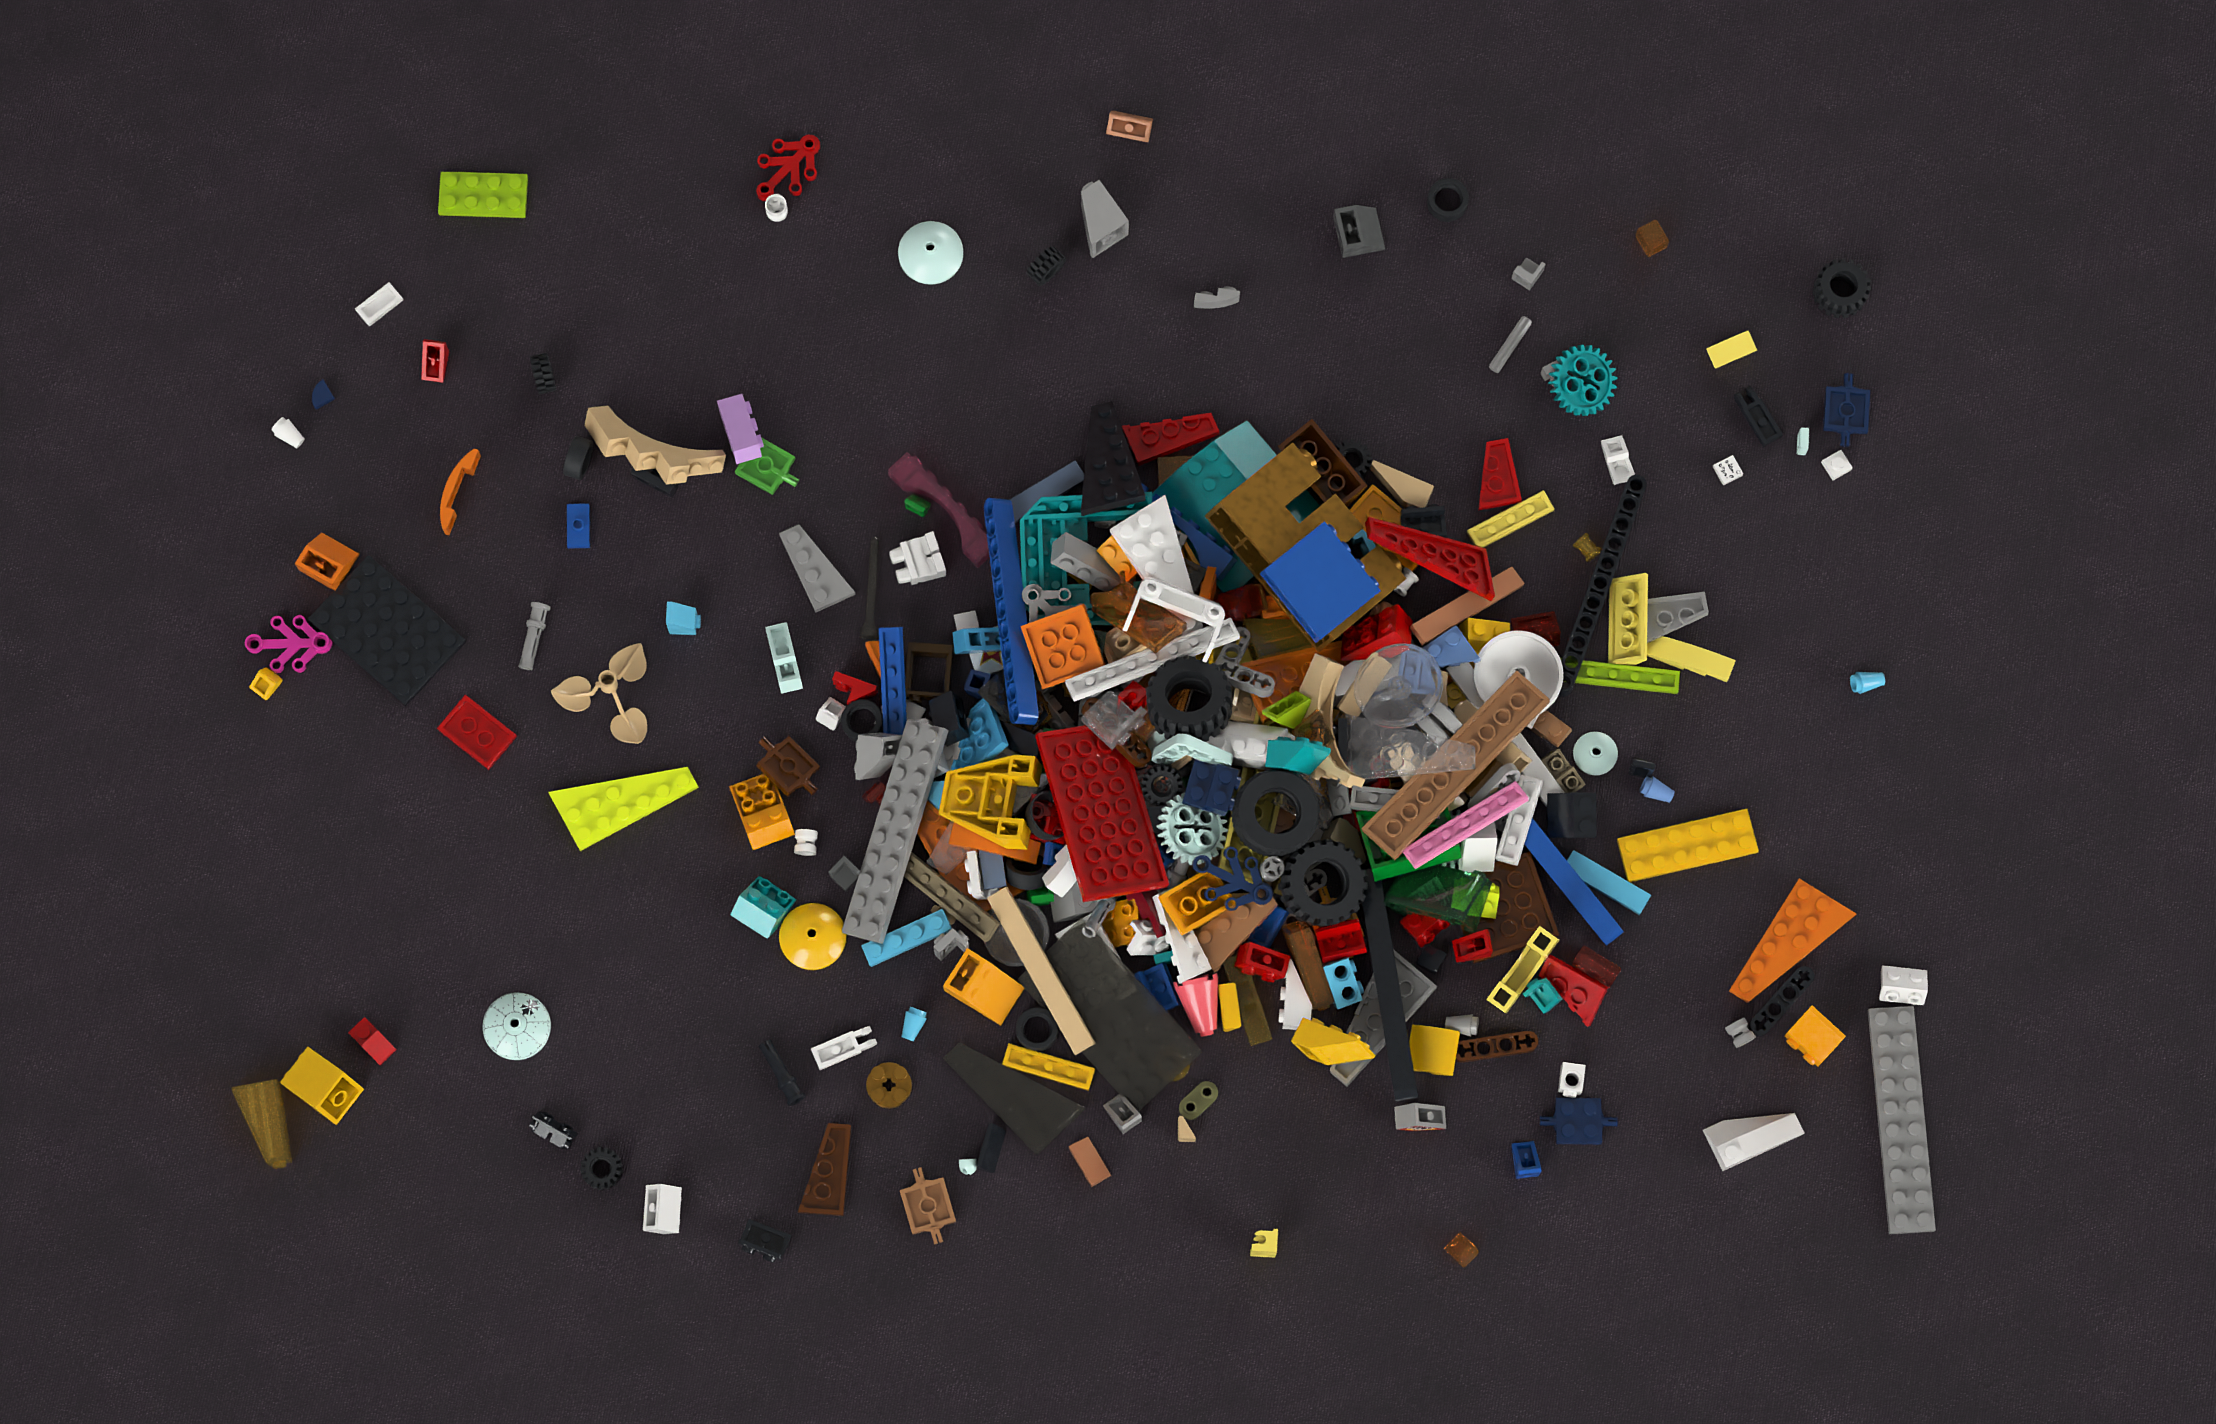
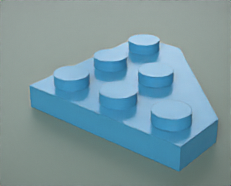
M985 696L970 710L968 716L971 719L968 726L970 737L960 741L958 747L961 750L958 759L953 760L952 770L991 761L1009 745L993 700L990 697Z

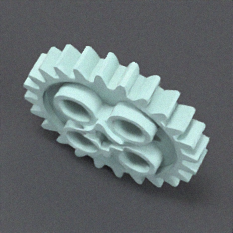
M1182 793L1181 796H1174L1173 800L1166 802L1167 806L1161 808L1164 814L1158 816V819L1163 822L1157 825V828L1163 831L1158 834V837H1164L1165 839L1161 846L1168 845L1166 853L1173 851V859L1181 857V863H1185L1188 860L1189 865H1192L1193 859L1198 855H1205L1212 860V857L1219 855L1217 850L1224 848L1220 842L1226 841V837L1222 834L1228 832V829L1223 828L1222 825L1227 820H1221L1220 817L1222 815L1182 804L1185 793ZM1179 812L1184 814L1185 821L1181 820ZM1200 814L1205 816V823L1201 820ZM1174 826L1182 827L1183 829H1176ZM1200 828H1210V831ZM1179 834L1184 836L1185 843L1180 841ZM1200 836L1205 838V845L1201 843ZM1203 860L1197 862L1198 865L1204 863Z

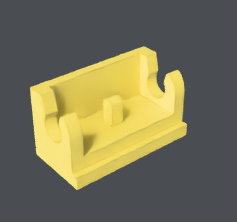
M1273 1229V1231H1257L1255 1233L1256 1237L1253 1240L1259 1242L1252 1244L1250 1256L1275 1258L1278 1229Z

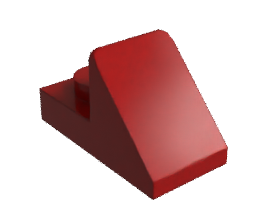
M835 671L832 678L836 689L843 692L851 691L847 705L855 700H867L877 695L878 689L876 685Z
M365 1017L348 1032L379 1065L396 1051L393 1045Z

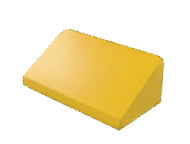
M1220 984L1218 986V997L1223 1031L1228 1032L1241 1027L1236 984Z

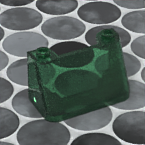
M1435 865L1396 876L1385 895L1383 903L1395 914L1405 916L1406 913L1409 915L1416 913L1448 921L1451 925H1464L1465 931L1476 933L1492 882L1481 871L1473 870V873Z

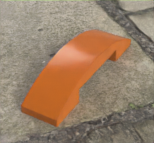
M477 449L471 450L460 460L445 485L441 499L440 519L442 529L446 535H450L457 517L455 510L451 509L463 476L465 473L473 476L481 455Z
M953 822L948 845L989 852L1036 865L1041 842L1029 839L1028 850L1008 849Z

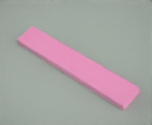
M1514 781L1413 842L1404 849L1403 854L1412 866L1417 869L1528 801V796L1518 783Z

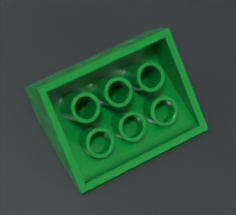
M1448 807L1440 814V819H1435L1413 842L1450 821L1451 816ZM1363 810L1355 812L1375 882L1462 858L1458 843L1417 869L1412 866L1403 853L1394 860L1362 831V827L1377 812Z

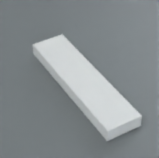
M1525 775L1520 776L1518 785L1528 796V801L1509 812L1495 857L1497 861L1518 866L1543 780Z

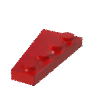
M1211 413L1185 416L1183 419L1178 420L1165 419L1162 420L1163 422L1151 424L1144 422L1137 426H1122L1138 466L1220 435Z

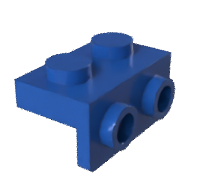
M1161 963L1146 971L1135 973V984L1143 995V1005L1150 1015H1160L1182 1005L1166 963Z

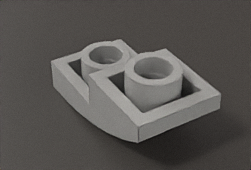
M1226 286L1218 288L1217 296L1207 291L1196 293L1194 308L1211 309L1233 305L1239 302L1240 291Z

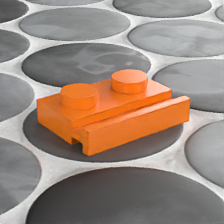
M1208 566L1204 580L1201 582L1199 596L1213 601L1217 589L1216 567Z

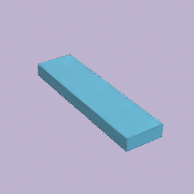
M1575 850L1572 851L1567 860L1586 885L1638 915L1641 914L1651 897V894Z

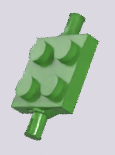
M763 438L764 447L760 448L762 457L742 462L735 470L736 475L771 495L775 493L778 486L784 481L794 487L799 482L798 478L789 474V469L796 459L795 456Z

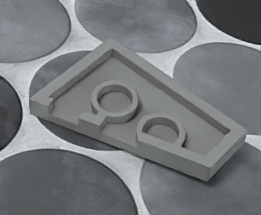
M1705 592L1648 599L1647 643L1707 616L1709 611Z

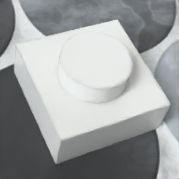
M1842 450L1821 462L1832 480L1852 470V466Z

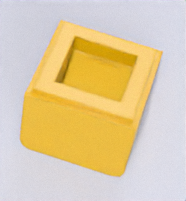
M265 667L258 671L249 688L263 699L268 700L282 683L283 679Z

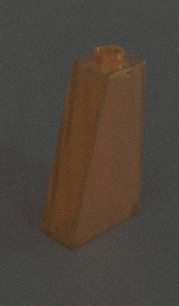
M1299 920L1282 926V932L1298 975L1312 1004V1009L1322 1011L1329 1008V1004L1335 1002L1310 927L1304 921L1300 922Z

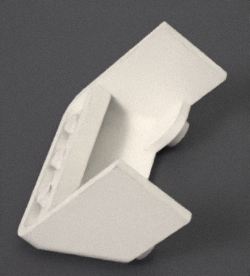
M1148 577L1143 579L1139 585L1123 630L1127 632L1140 598L1214 626L1215 628L1202 660L1207 663L1225 617L1224 608L1219 603L1155 578Z

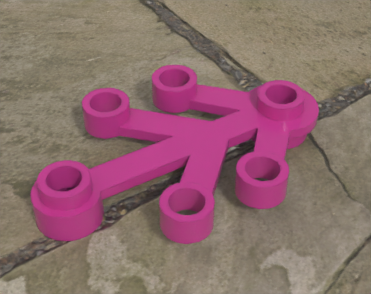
M302 615L295 616L292 622L296 629L303 630L309 638L305 639L298 637L285 624L281 616H274L270 621L273 629L279 630L288 639L262 640L259 635L251 634L245 639V647L251 653H259L262 649L287 648L277 659H273L270 662V668L274 673H281L284 670V664L301 648H309L301 658H296L292 662L293 669L301 673L305 671L306 664L317 653H327L331 649L333 641L325 633L316 632ZM299 619L304 621L301 626L296 625ZM281 620V625L274 626V622ZM320 640L325 641V645L322 647L318 646ZM253 642H259L257 648L251 647ZM298 662L303 663L300 669L295 667ZM275 663H281L279 669L273 668Z

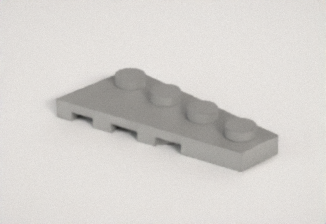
M799 524L779 533L815 613L856 595L850 585Z

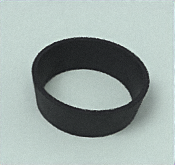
M1051 791L1038 793L1028 805L1025 813V819L1030 831L1038 838L1048 841L1063 837V831L1059 835H1051L1041 830L1036 824L1032 814L1033 803L1039 800H1046L1054 804Z

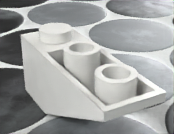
M1290 959L1285 976L1286 985L1281 987L1280 1000H1284V1009L1279 1010V1022L1283 1023L1282 1029L1297 1030L1302 1018L1311 1020L1312 1004L1293 961Z

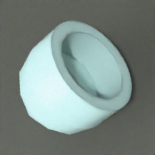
M959 1159L960 1171L966 1175L973 1174L977 1170V1159Z

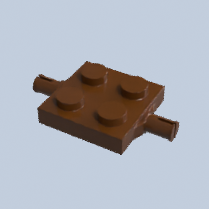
M765 736L758 742L767 753L756 766L787 797L802 786L811 795L817 792L818 788L809 779L819 770L820 766L790 736L775 745Z

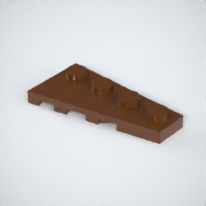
M828 1123L798 1213L844 1216L851 1125Z

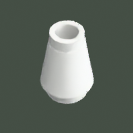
M284 417L280 418L271 429L275 433L274 436L294 446L296 449L305 440L289 419L286 420Z

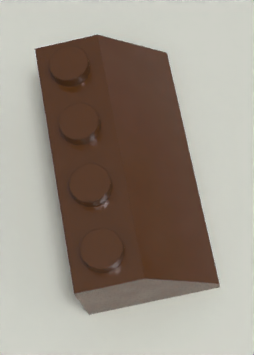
M1313 419L1309 420L1278 446L1281 452L1293 442L1298 449H1305L1314 457L1317 463L1316 471L1321 477L1310 488L1322 503L1326 502L1336 493L1346 507H1349L1367 487V484Z

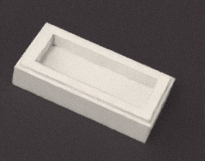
M388 282L357 306L355 310L370 327L401 303L403 298Z

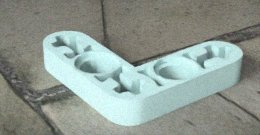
M1183 733L1176 734L1156 746L1152 755V761L1159 765L1161 763H1165V765L1172 764L1186 755L1215 766L1220 764L1231 768L1233 762V755Z

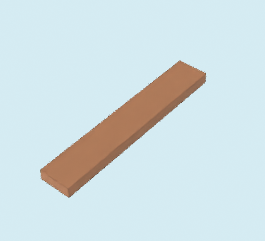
M1510 567L1492 578L1495 597L1492 601L1469 591L1412 624L1410 629L1423 646L1455 625L1457 626L1467 618L1474 616L1520 589L1525 583L1514 568Z

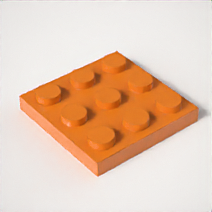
M1084 604L1020 626L1042 690L1105 665Z

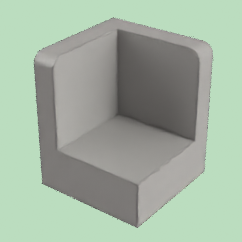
M1525 258L1523 263L1514 270L1512 280L1530 291L1544 271L1546 264L1541 262L1540 265H1537L1530 259Z

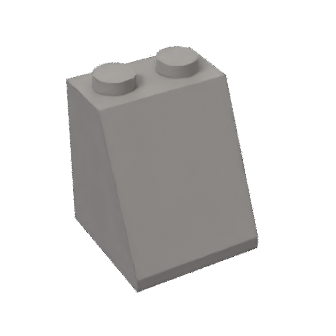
M1100 180L1095 183L1089 182L1081 191V207L1090 255L1094 258L1128 236L1129 220Z

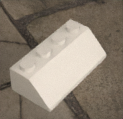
M1228 721L1225 729H1220V734L1214 738L1210 736L1209 741L1206 743L1233 755V766L1269 770L1271 768L1265 767L1268 740H1278V737H1285V732H1288V729Z

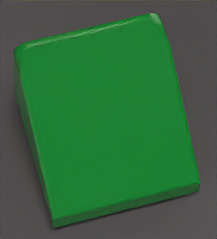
M915 494L910 495L904 501L906 509L921 517H925L931 507L930 502Z

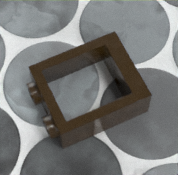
M908 642L905 691L906 699H909V702L921 703L922 700L929 701L950 691L953 645ZM914 656L946 659L944 693L911 691Z

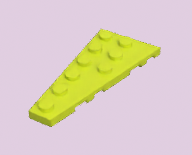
M688 767L548 793L579 850L582 851L699 787Z

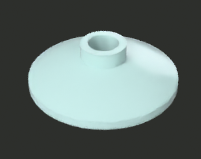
M1589 732L1577 740L1573 749V757L1576 765L1583 772L1589 775H1602L1614 767L1618 757V750L1615 742L1608 735L1601 732ZM1598 748L1600 754L1594 755L1592 750Z

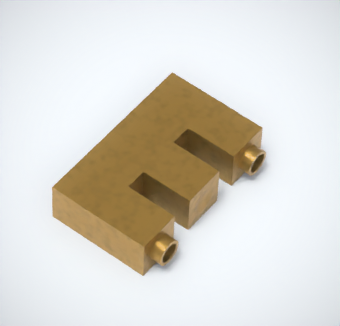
M1292 442L1222 499L1205 517L1317 652H1320L1407 578L1401 572L1402 565L1400 560L1392 552L1383 551L1377 545L1360 561L1364 564V570L1369 577L1373 576L1379 583L1378 588L1381 591L1317 643L1313 641L1260 573L1324 521L1327 525L1331 524L1337 532L1336 536L1341 542L1344 541L1345 543L1364 527L1336 493L1300 523L1294 518L1286 506L1308 489L1321 475L1316 471L1317 463L1314 457L1307 450L1298 449Z

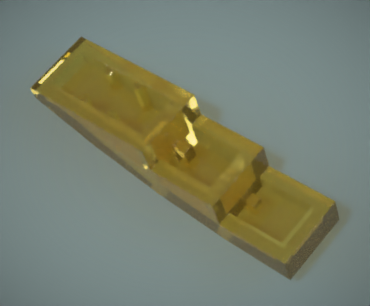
M1236 955L1227 959L1223 963L1228 982L1236 984L1240 1018L1250 1046L1272 1040V1036L1252 976L1241 972L1242 969L1234 967Z

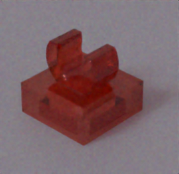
M877 781L862 796L867 803L872 804L876 801L881 805L886 786L882 782Z

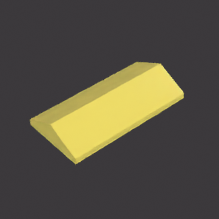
M1647 573L1613 578L1609 588L1608 663L1637 665L1647 660Z

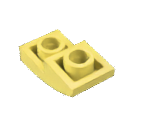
M1746 331L1715 344L1706 350L1714 368L1717 369L1757 351V348L1749 331Z

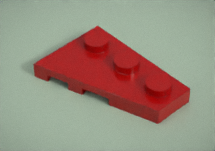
M1508 438L1486 442L1478 511L1520 503L1522 498Z
M1550 954L1539 976L1550 981L1559 995L1569 1004L1568 1007L1573 1012H1576L1583 1019L1582 1022L1589 1027L1609 987Z

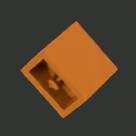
M321 532L305 546L295 565L299 571L335 591L343 582L360 554Z

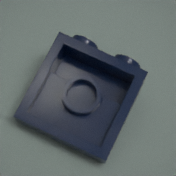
M1194 760L1182 804L1225 816L1228 810L1232 811L1235 803L1232 793L1234 789L1238 790L1242 777L1238 776L1239 770L1220 764L1215 766Z

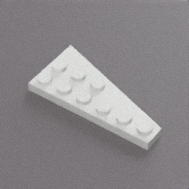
M1165 495L1110 529V533L1142 580L1148 577L1155 578L1194 594ZM1161 606L1181 636L1203 628L1201 621Z

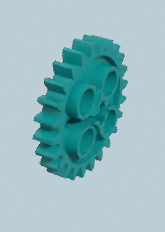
M1578 345L1577 348L1575 346L1569 347V351H1562L1563 357H1556L1559 363L1551 365L1555 372L1549 373L1550 376L1554 377V380L1548 382V384L1554 385L1550 393L1557 394L1553 400H1561L1559 407H1566L1567 413L1573 411L1575 416L1580 414L1588 416L1589 413L1596 414V409L1598 411L1604 410L1602 404H1610L1607 397H1614L1610 390L1617 388L1616 385L1612 384V381L1616 380L1617 377L1612 376L1611 373L1616 368H1609L1612 360L1605 361L1607 354L1601 353L1599 355V348L1592 350V345H1587L1586 347ZM1577 361H1579L1581 364V368L1579 371L1576 368ZM1595 371L1599 374L1598 380L1594 378ZM1569 380L1572 383L1571 390L1567 388V382ZM1587 390L1590 393L1589 400H1587L1585 397V392Z

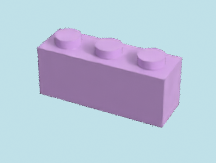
M742 394L718 400L720 416L736 464L762 457L760 448L764 447L761 435H756L755 433L758 427L755 418H750L749 414H752V409L749 401L745 402Z

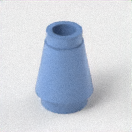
M1646 776L1640 787V793L1644 794V797L1668 803L1671 802L1675 793L1674 790L1653 776L1651 778Z

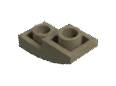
M1555 748L1540 759L1565 793L1577 792L1586 785L1575 768L1570 766L1559 748Z

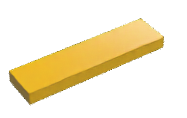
M1008 1043L1002 1063L1004 1067L1087 1091L1090 1089L1095 1072L1093 1067Z

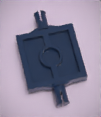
M1852 373L1844 374V386H1826L1823 431L1840 433V446L1842 447L1844 445L1845 447L1850 446V434L1868 433L1870 390L1858 389L1852 386Z
M1556 1098L1554 1116H1540V1126H1553L1556 1133V1144L1601 1145L1603 1127H1617V1117H1604L1601 1111V1098Z

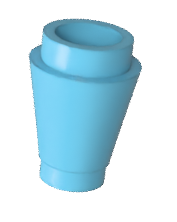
M1856 672L1855 675L1850 677V685L1853 692L1861 694L1885 685V677L1882 672Z
M910 1006L909 1010L905 1013L901 1037L914 1041L927 1020L925 1018L927 1012Z

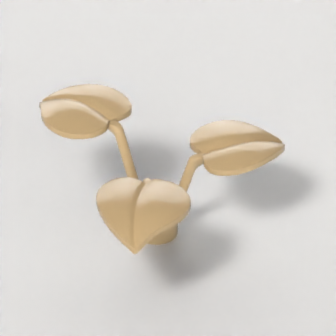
M641 643L630 645L617 652L609 662V670L600 673L599 681L595 683L592 691L589 681L581 676L570 677L551 690L552 696L559 705L574 712L587 709L591 704L590 696H593L598 688H601L605 693H612L621 714L615 716L611 721L610 728L613 736L619 741L635 744L641 743L646 736L647 720L645 715L637 708H630L624 712L616 693L618 688L617 680L623 677L624 680L632 682L640 679L645 674L647 662Z

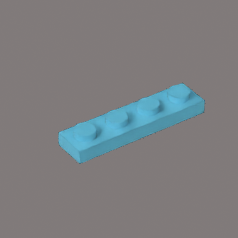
M941 909L886 934L883 944L870 941L861 946L869 965L872 967L928 942L942 933L945 934L952 927L945 910Z

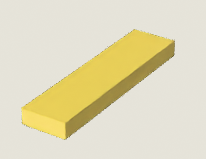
M1543 490L1468 529L1467 534L1474 546L1484 548L1553 512L1554 507Z

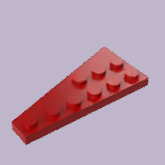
M1368 517L1365 527L1368 539L1489 601H1492L1495 597L1486 548Z

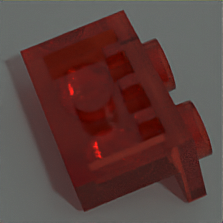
M1554 611L1511 619L1513 631L1531 632L1541 636L1552 646L1560 645V629Z

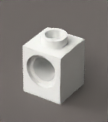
M1563 1062L1560 1070L1558 1092L1563 1093L1564 1097L1576 1098V1095H1581L1586 1065ZM1567 1076H1574L1577 1079V1085H1568L1565 1078Z

